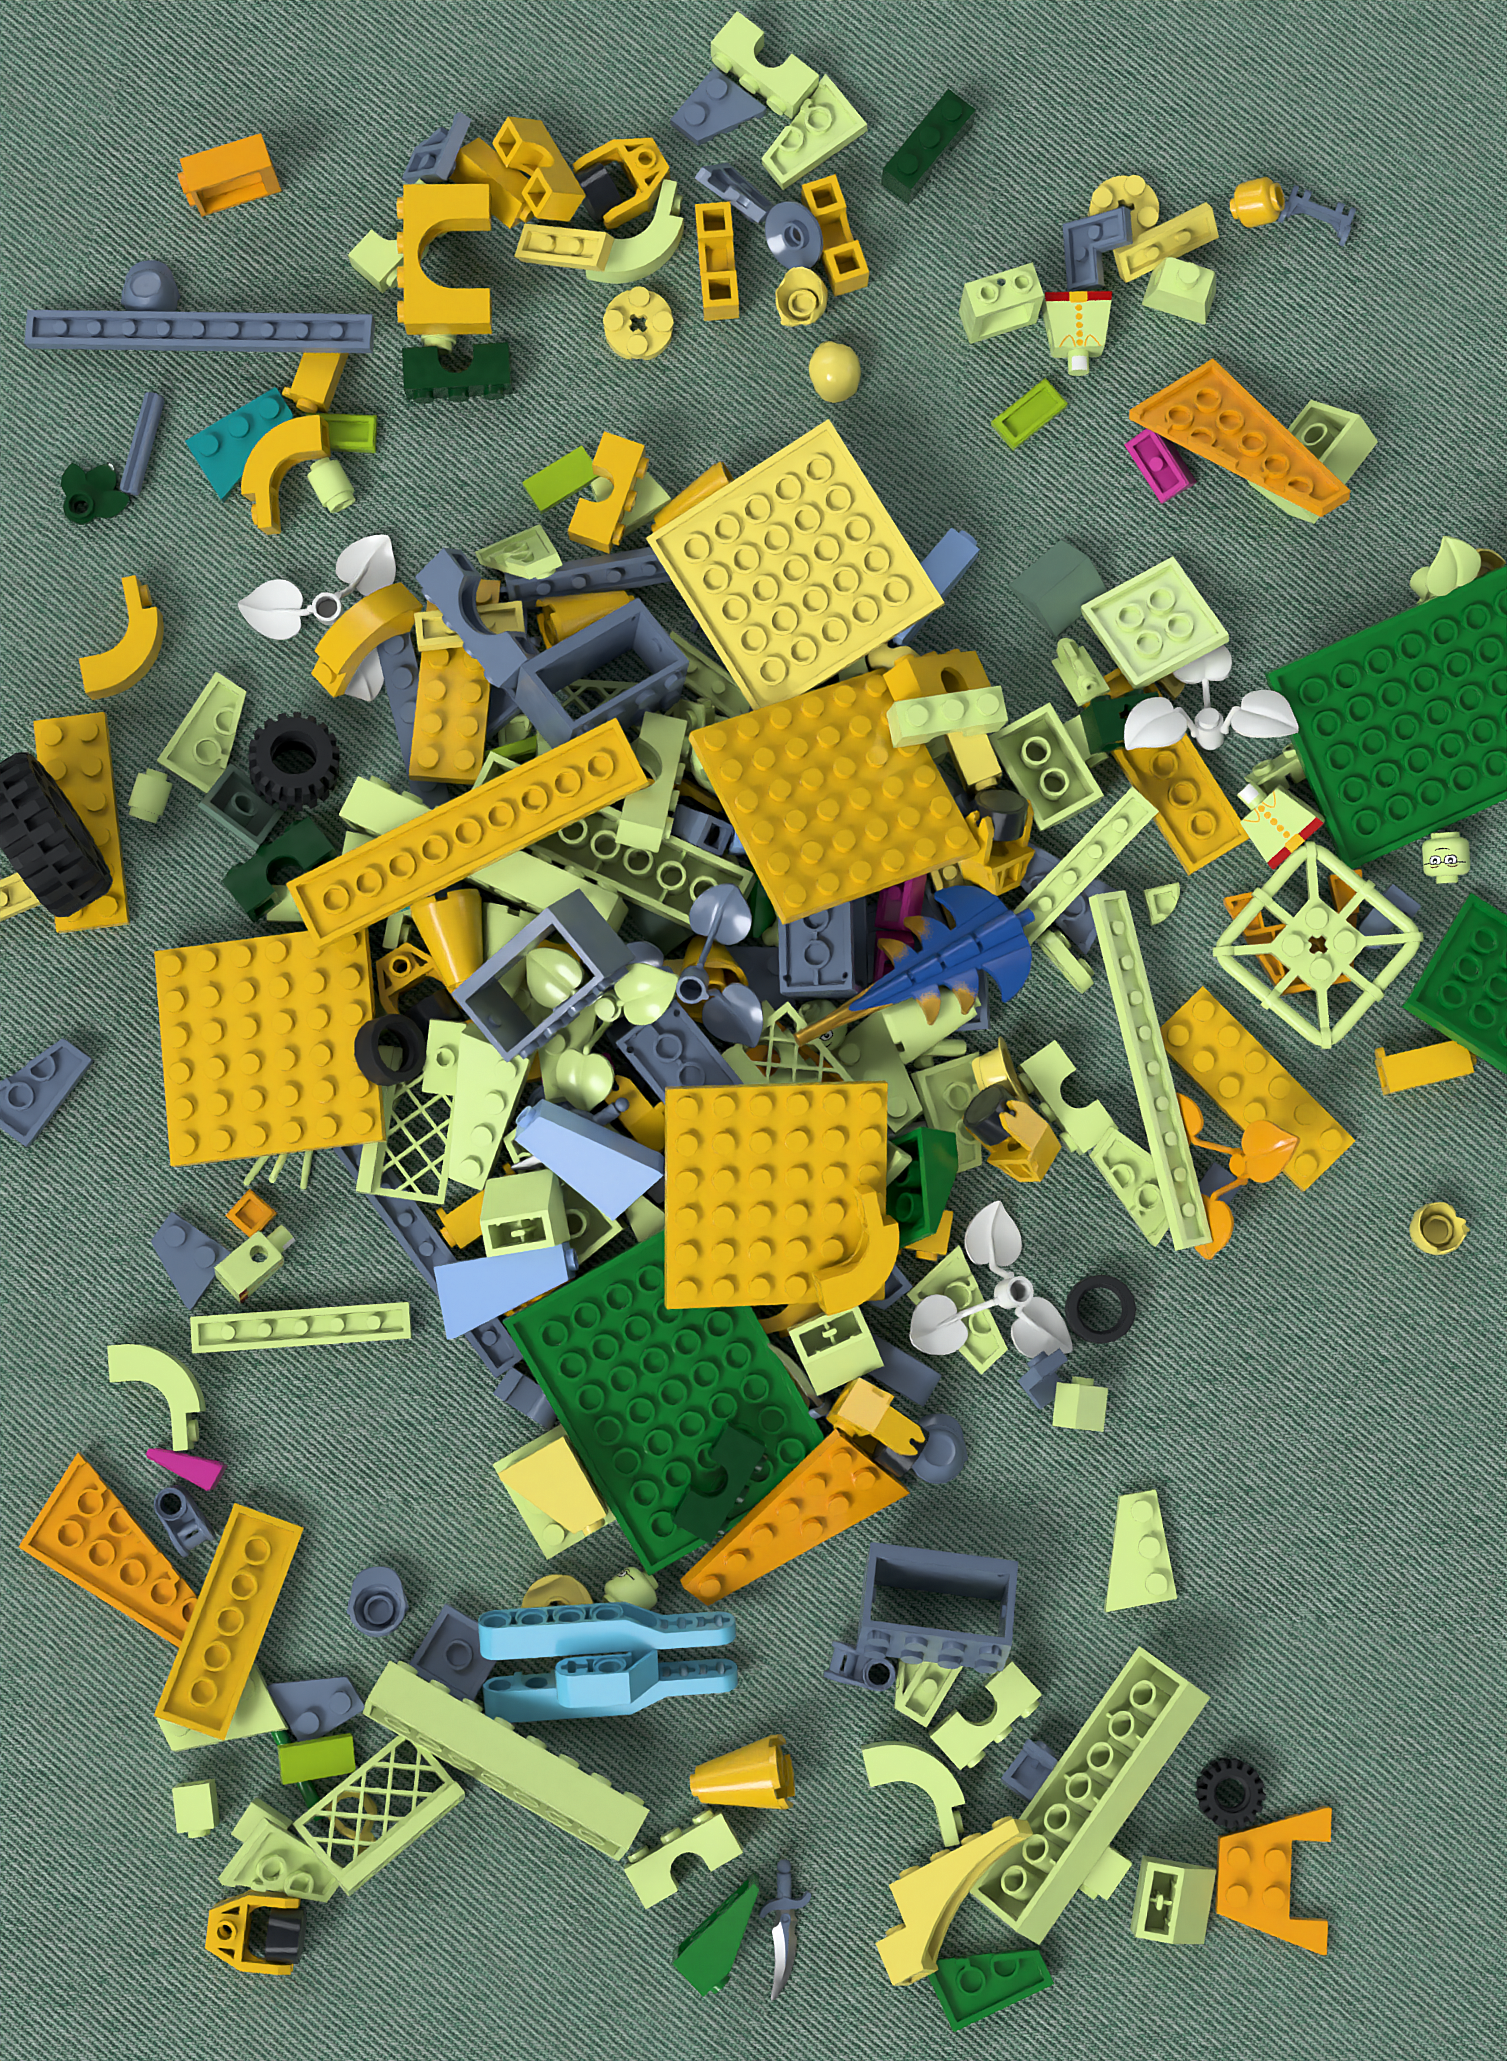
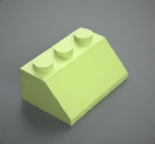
M1314 400L1308 402L1287 429L1344 485L1378 443L1360 415ZM1247 480L1253 488L1289 515L1313 524L1319 519L1318 515Z
M1050 702L988 736L994 752L1017 792L1031 801L1034 812L1033 819L1040 831L1073 818L1098 804L1104 796Z

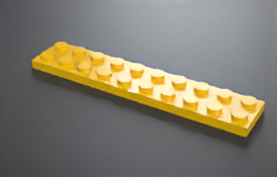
M614 718L287 882L286 885L316 948L320 951L650 784L617 718Z

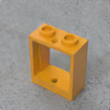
M261 133L179 159L183 172L177 173L183 193L186 194L190 207L196 205L202 217L282 191Z

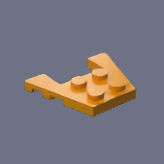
M1361 869L1353 870L1362 878ZM1333 874L1329 875L1327 879L1335 912L1339 914L1357 892L1337 875ZM1253 892L1223 899V904L1233 920L1253 898L1251 895ZM1359 905L1346 919L1355 929ZM1260 911L1241 934L1248 945L1272 943L1286 925L1279 924L1265 927ZM1311 936L1308 941L1312 944L1309 949L1311 953L1315 954L1321 951L1324 954L1327 948L1324 946L1326 939L1320 936L1316 939ZM1271 954L1255 955L1275 987L1289 969ZM1354 959L1349 964L1352 968H1354ZM1341 973L1331 986L1351 982V980ZM1296 976L1280 997L1313 989Z
M1321 1806L1315 1808L1316 1810L1302 1814H1293L1270 1823H1261L1219 1835L1217 1844L1215 1912L1320 1955H1327L1328 1921L1322 1918L1289 1917L1292 1841L1331 1842L1332 1808L1330 1806Z

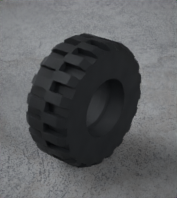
M28 752L15 753L0 762V848L26 886L34 893L39 902L56 917H69L107 894L113 884V879L103 859L104 857L82 822V819L52 776L45 770L44 766Z

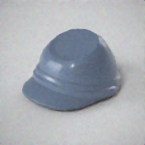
M156 260L141 261L132 266L126 275L122 290L121 304L124 305L126 311L175 312L180 294L171 270L166 264Z
M947 1414L926 1415L920 1418L917 1424L929 1431L930 1436L925 1448L911 1468L919 1478L928 1483H947L961 1472L965 1461L968 1460L962 1428L956 1419Z
M385 1566L369 1567L357 1574L352 1584L351 1596L346 1612L350 1615L354 1626L361 1633L369 1637H383L398 1629L404 1620L406 1611L409 1609L401 1578L395 1570Z

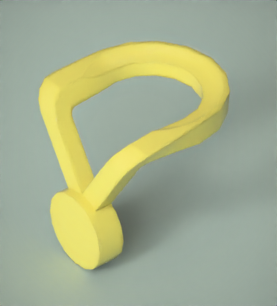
M345 1791L337 1798V1803L347 1797L360 1799V1793ZM364 1793L363 1806L367 1814L377 1815L376 1804L367 1793ZM332 1803L325 1808V1811H332ZM335 1818L334 1828L342 1835L355 1840L356 1831L345 1827L338 1818ZM365 1821L359 1841L375 1842L377 1840L371 1833L374 1821ZM359 1846L358 1855H360L368 1847Z

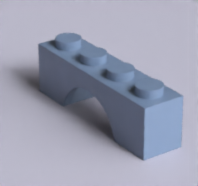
M443 548L415 576L422 586V594L429 602L438 607L443 614L442 620L446 626L452 631L457 632L463 640L464 650L472 658L477 659L485 669L484 676L498 688H516L520 665L537 656L540 652L524 632L505 631L496 634L484 625L476 607V592L482 576L462 550Z

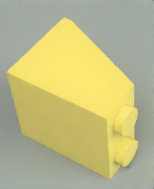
M567 1435L498 1473L501 1481L573 1534L582 1530L586 1536L606 1523L603 1518L607 1516L609 1511Z

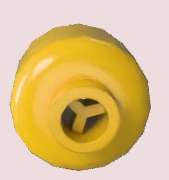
M1260 177L1240 183L1235 189L1234 198L1230 199V211L1233 218L1239 219L1243 226L1247 228L1275 222L1279 218L1280 211H1283L1285 208V198L1280 184L1274 183L1268 177Z

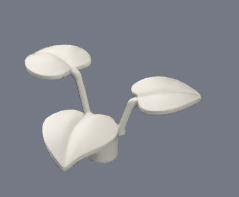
M373 535L362 538L345 548L338 557L336 574L340 580L350 585L340 592H335V594L325 592L317 595L312 605L307 606L305 609H301L303 597L299 589L291 582L281 579L267 581L257 587L251 594L238 602V608L246 621L256 631L275 640H285L296 636L301 629L300 616H307L311 613H314L315 617L322 624L333 625L343 615L341 598L352 593L355 588L362 595L368 596L378 589L393 584L396 576V563L391 539L388 535ZM376 647L360 663L344 694L368 702L373 701L377 697L383 686L384 677Z
M1222 645L1173 672L1178 680L1186 684H1196L1202 681L1204 709L1196 715L1195 724L1183 708L1177 707L1173 709L1168 699L1163 697L1149 698L1138 703L1130 712L1125 724L1124 740L1126 750L1144 747H1165L1181 740L1188 726L1191 730V736L1196 737V743L1199 747L1213 750L1223 744L1224 734L1229 733L1230 724L1237 733L1253 738L1292 735L1298 733L1299 727L1285 697L1271 690H1258L1248 693L1243 697L1241 707L1233 706L1225 721H1223V716L1216 709L1211 708L1209 681L1226 679L1232 669L1231 654Z
M1001 1201L985 1206L969 1223L964 1242L966 1252L973 1263L978 1265L989 1263L990 1270L1004 1278L994 1289L995 1298L957 1313L956 1305L949 1297L939 1294L925 1297L917 1304L912 1315L909 1334L912 1345L918 1350L931 1355L953 1353L962 1347L968 1338V1330L960 1319L999 1305L1005 1309L1016 1308L1015 1314L1019 1318L1012 1324L1011 1337L1015 1347L1026 1357L1034 1358L1043 1351L1049 1356L1059 1348L1064 1354L1072 1352L1073 1346L1069 1331L1053 1304L1044 1298L1033 1297V1286L1027 1278L1022 1276L1014 1277L1013 1272H1007L998 1267L1008 1266L1016 1261L1022 1249L1021 1235Z

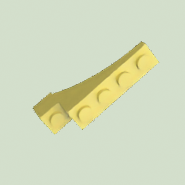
M1012 1816L1001 1818L991 1825L993 1830L983 1835L975 1833L965 1837L960 1841L961 1847L953 1851L945 1849L933 1854L930 1857L931 1863L921 1868L919 1865L907 1868L899 1873V1880L889 1884L904 1924L887 1930L885 1932L887 1937L878 1941L876 1946L893 1986H909L939 1970L936 1964L939 1950L960 1904L977 1880L994 1862L1012 1847L1033 1835L1028 1820L1013 1819Z

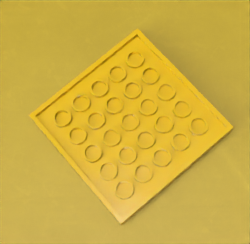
M884 667L690 732L688 739L783 925L977 856L980 850L925 744L893 748L886 713L894 704V699L883 676L886 673Z
M368 927L320 951L316 948L309 931L154 951L170 1166L182 1167L387 1141L382 1085H376L364 1076L358 1068L354 1056V1041L358 1030L367 1021L376 1019Z
M886 1081L665 1087L664 1306L667 1309L819 1303L812 1272L833 1267L846 1261L855 1252L861 1239L862 1225L853 1187L868 1183L876 1193L881 1192L886 1207L888 1083ZM885 1283L867 1301L885 1300Z

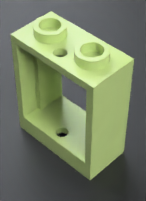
M1033 262L964 284L959 314L970 344L1037 322L1044 294ZM1003 279L1005 280V285L1000 286L997 281Z

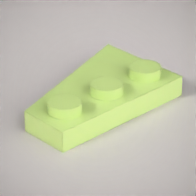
M979 1051L911 1074L928 1128L956 1133L959 1165L957 1173L982 1165L981 1143L966 1130L962 1119L973 1098L980 1093L972 1068V1061L979 1057Z
M1110 1126L1089 1156L1149 1243L1156 1247L1169 1229V1223L1152 1155Z
M960 1245L954 1248L906 1294L916 1306L922 1299L930 1295L939 1294L947 1296L955 1303L957 1313L985 1302ZM988 1308L960 1319L968 1330V1338L958 1351L980 1375L1008 1350Z

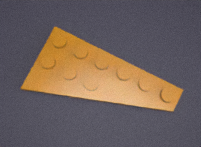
M78 1452L20 1543L19 1548L179 1648L199 1596L84 1455Z

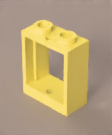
M963 732L944 734L948 752L967 794L976 795L981 790L996 788L995 786L1000 784L1002 770L987 734L963 737Z

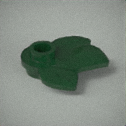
M71 463L64 471L61 479V487L66 495L63 510L66 517L72 523L87 525L96 518L111 519L119 515L127 507L130 497L123 492L115 490L117 476L113 464H103L85 473L78 465ZM79 504H88V509L86 512H76V508Z

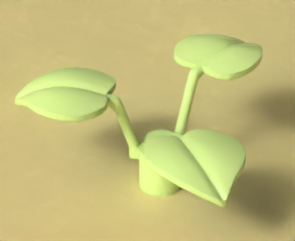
M1443 536L1439 552L1431 566L1420 568L1413 574L1410 580L1411 589L1420 597L1417 604L1434 596H1445L1458 588V586H1463L1473 581L1481 566L1479 553L1463 540L1451 536Z
M542 947L533 949L526 956L528 987L533 998L541 1005L555 1008L579 991L575 988L583 982L584 971L580 963L572 955L555 948ZM629 964L625 966L629 973L615 984V989L605 992L603 996L595 1001V1012L603 1020V1024L586 1043L583 1052L573 1048L567 1049L560 1056L556 1066V1078L559 1088L564 1097L574 1107L590 1112L609 1095L614 1084V1070L609 1060L599 1053L590 1054L591 1048L603 1033L613 1025V1021L626 1016L627 1020L635 1025H648L658 1020L666 1012L675 997L676 985L680 978L679 975L663 971L650 964Z

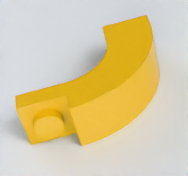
M320 415L294 418L274 427L258 441L247 459L242 475L241 495L250 501H256V504H252L251 507L252 519L254 524L258 525V529L267 535L281 533L279 488L285 474L300 462L325 457L331 458L329 424Z
M136 575L121 578L129 615L128 628L123 639L117 646L105 653L79 658L85 693L92 700L110 697L134 686L148 673L160 652L164 634L163 614L157 607H146L152 605L148 585H142Z
M401 582L385 586L364 597L348 609L330 627L318 643L314 651L320 657L311 674L333 698L343 695L363 659L385 640L410 632L415 623L414 613L421 612L423 605Z
M868 1183L853 1187L862 1225L861 1239L857 1249L843 1263L812 1272L819 1306L827 1316L850 1310L867 1301L883 1286L896 1262L899 1249L898 1222L890 1215L881 1217V1215L886 1214L883 1196L881 1192L876 1193Z

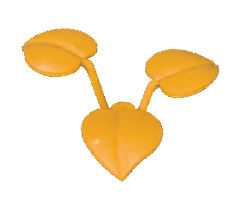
M1176 1092L1189 1146L1192 1142L1196 1146L1231 1154L1229 1167L1231 1172L1237 1176V1180L1214 1191L1210 1198L1201 1193L1213 1242L1195 1246L1194 1248L1205 1259L1212 1260L1215 1254L1229 1242L1234 1228V1218L1231 1209L1224 1201H1218V1198L1240 1185H1247L1248 1179L1260 1183L1275 1179L1293 1157L1301 1139L1273 1122L1257 1120L1252 1122L1243 1134L1241 1142L1243 1150L1201 1140L1196 1136L1204 1125L1200 1108L1192 1099Z

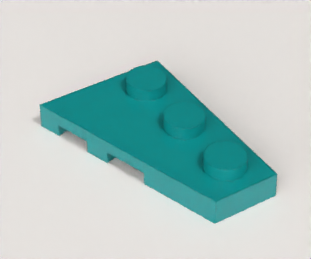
M274 387L185 440V443L222 503H224L231 495L230 492L242 479L247 459L258 441L274 427L295 417L278 389Z

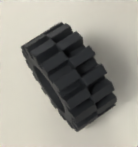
M1223 1757L1220 1761L1213 1760L1210 1762V1766L1207 1769H1202L1200 1772L1202 1776L1200 1779L1197 1778L1195 1784L1198 1786L1195 1795L1200 1809L1215 1824L1223 1825L1226 1828L1233 1829V1826L1241 1828L1246 1826V1822H1253L1256 1819V1813L1262 1812V1800L1265 1801L1266 1794L1263 1792L1265 1786L1259 1774L1247 1763L1237 1758L1229 1759L1228 1757ZM1229 1778L1239 1780L1244 1788L1242 1801L1233 1807L1223 1806L1219 1803L1216 1796L1218 1785L1223 1780Z

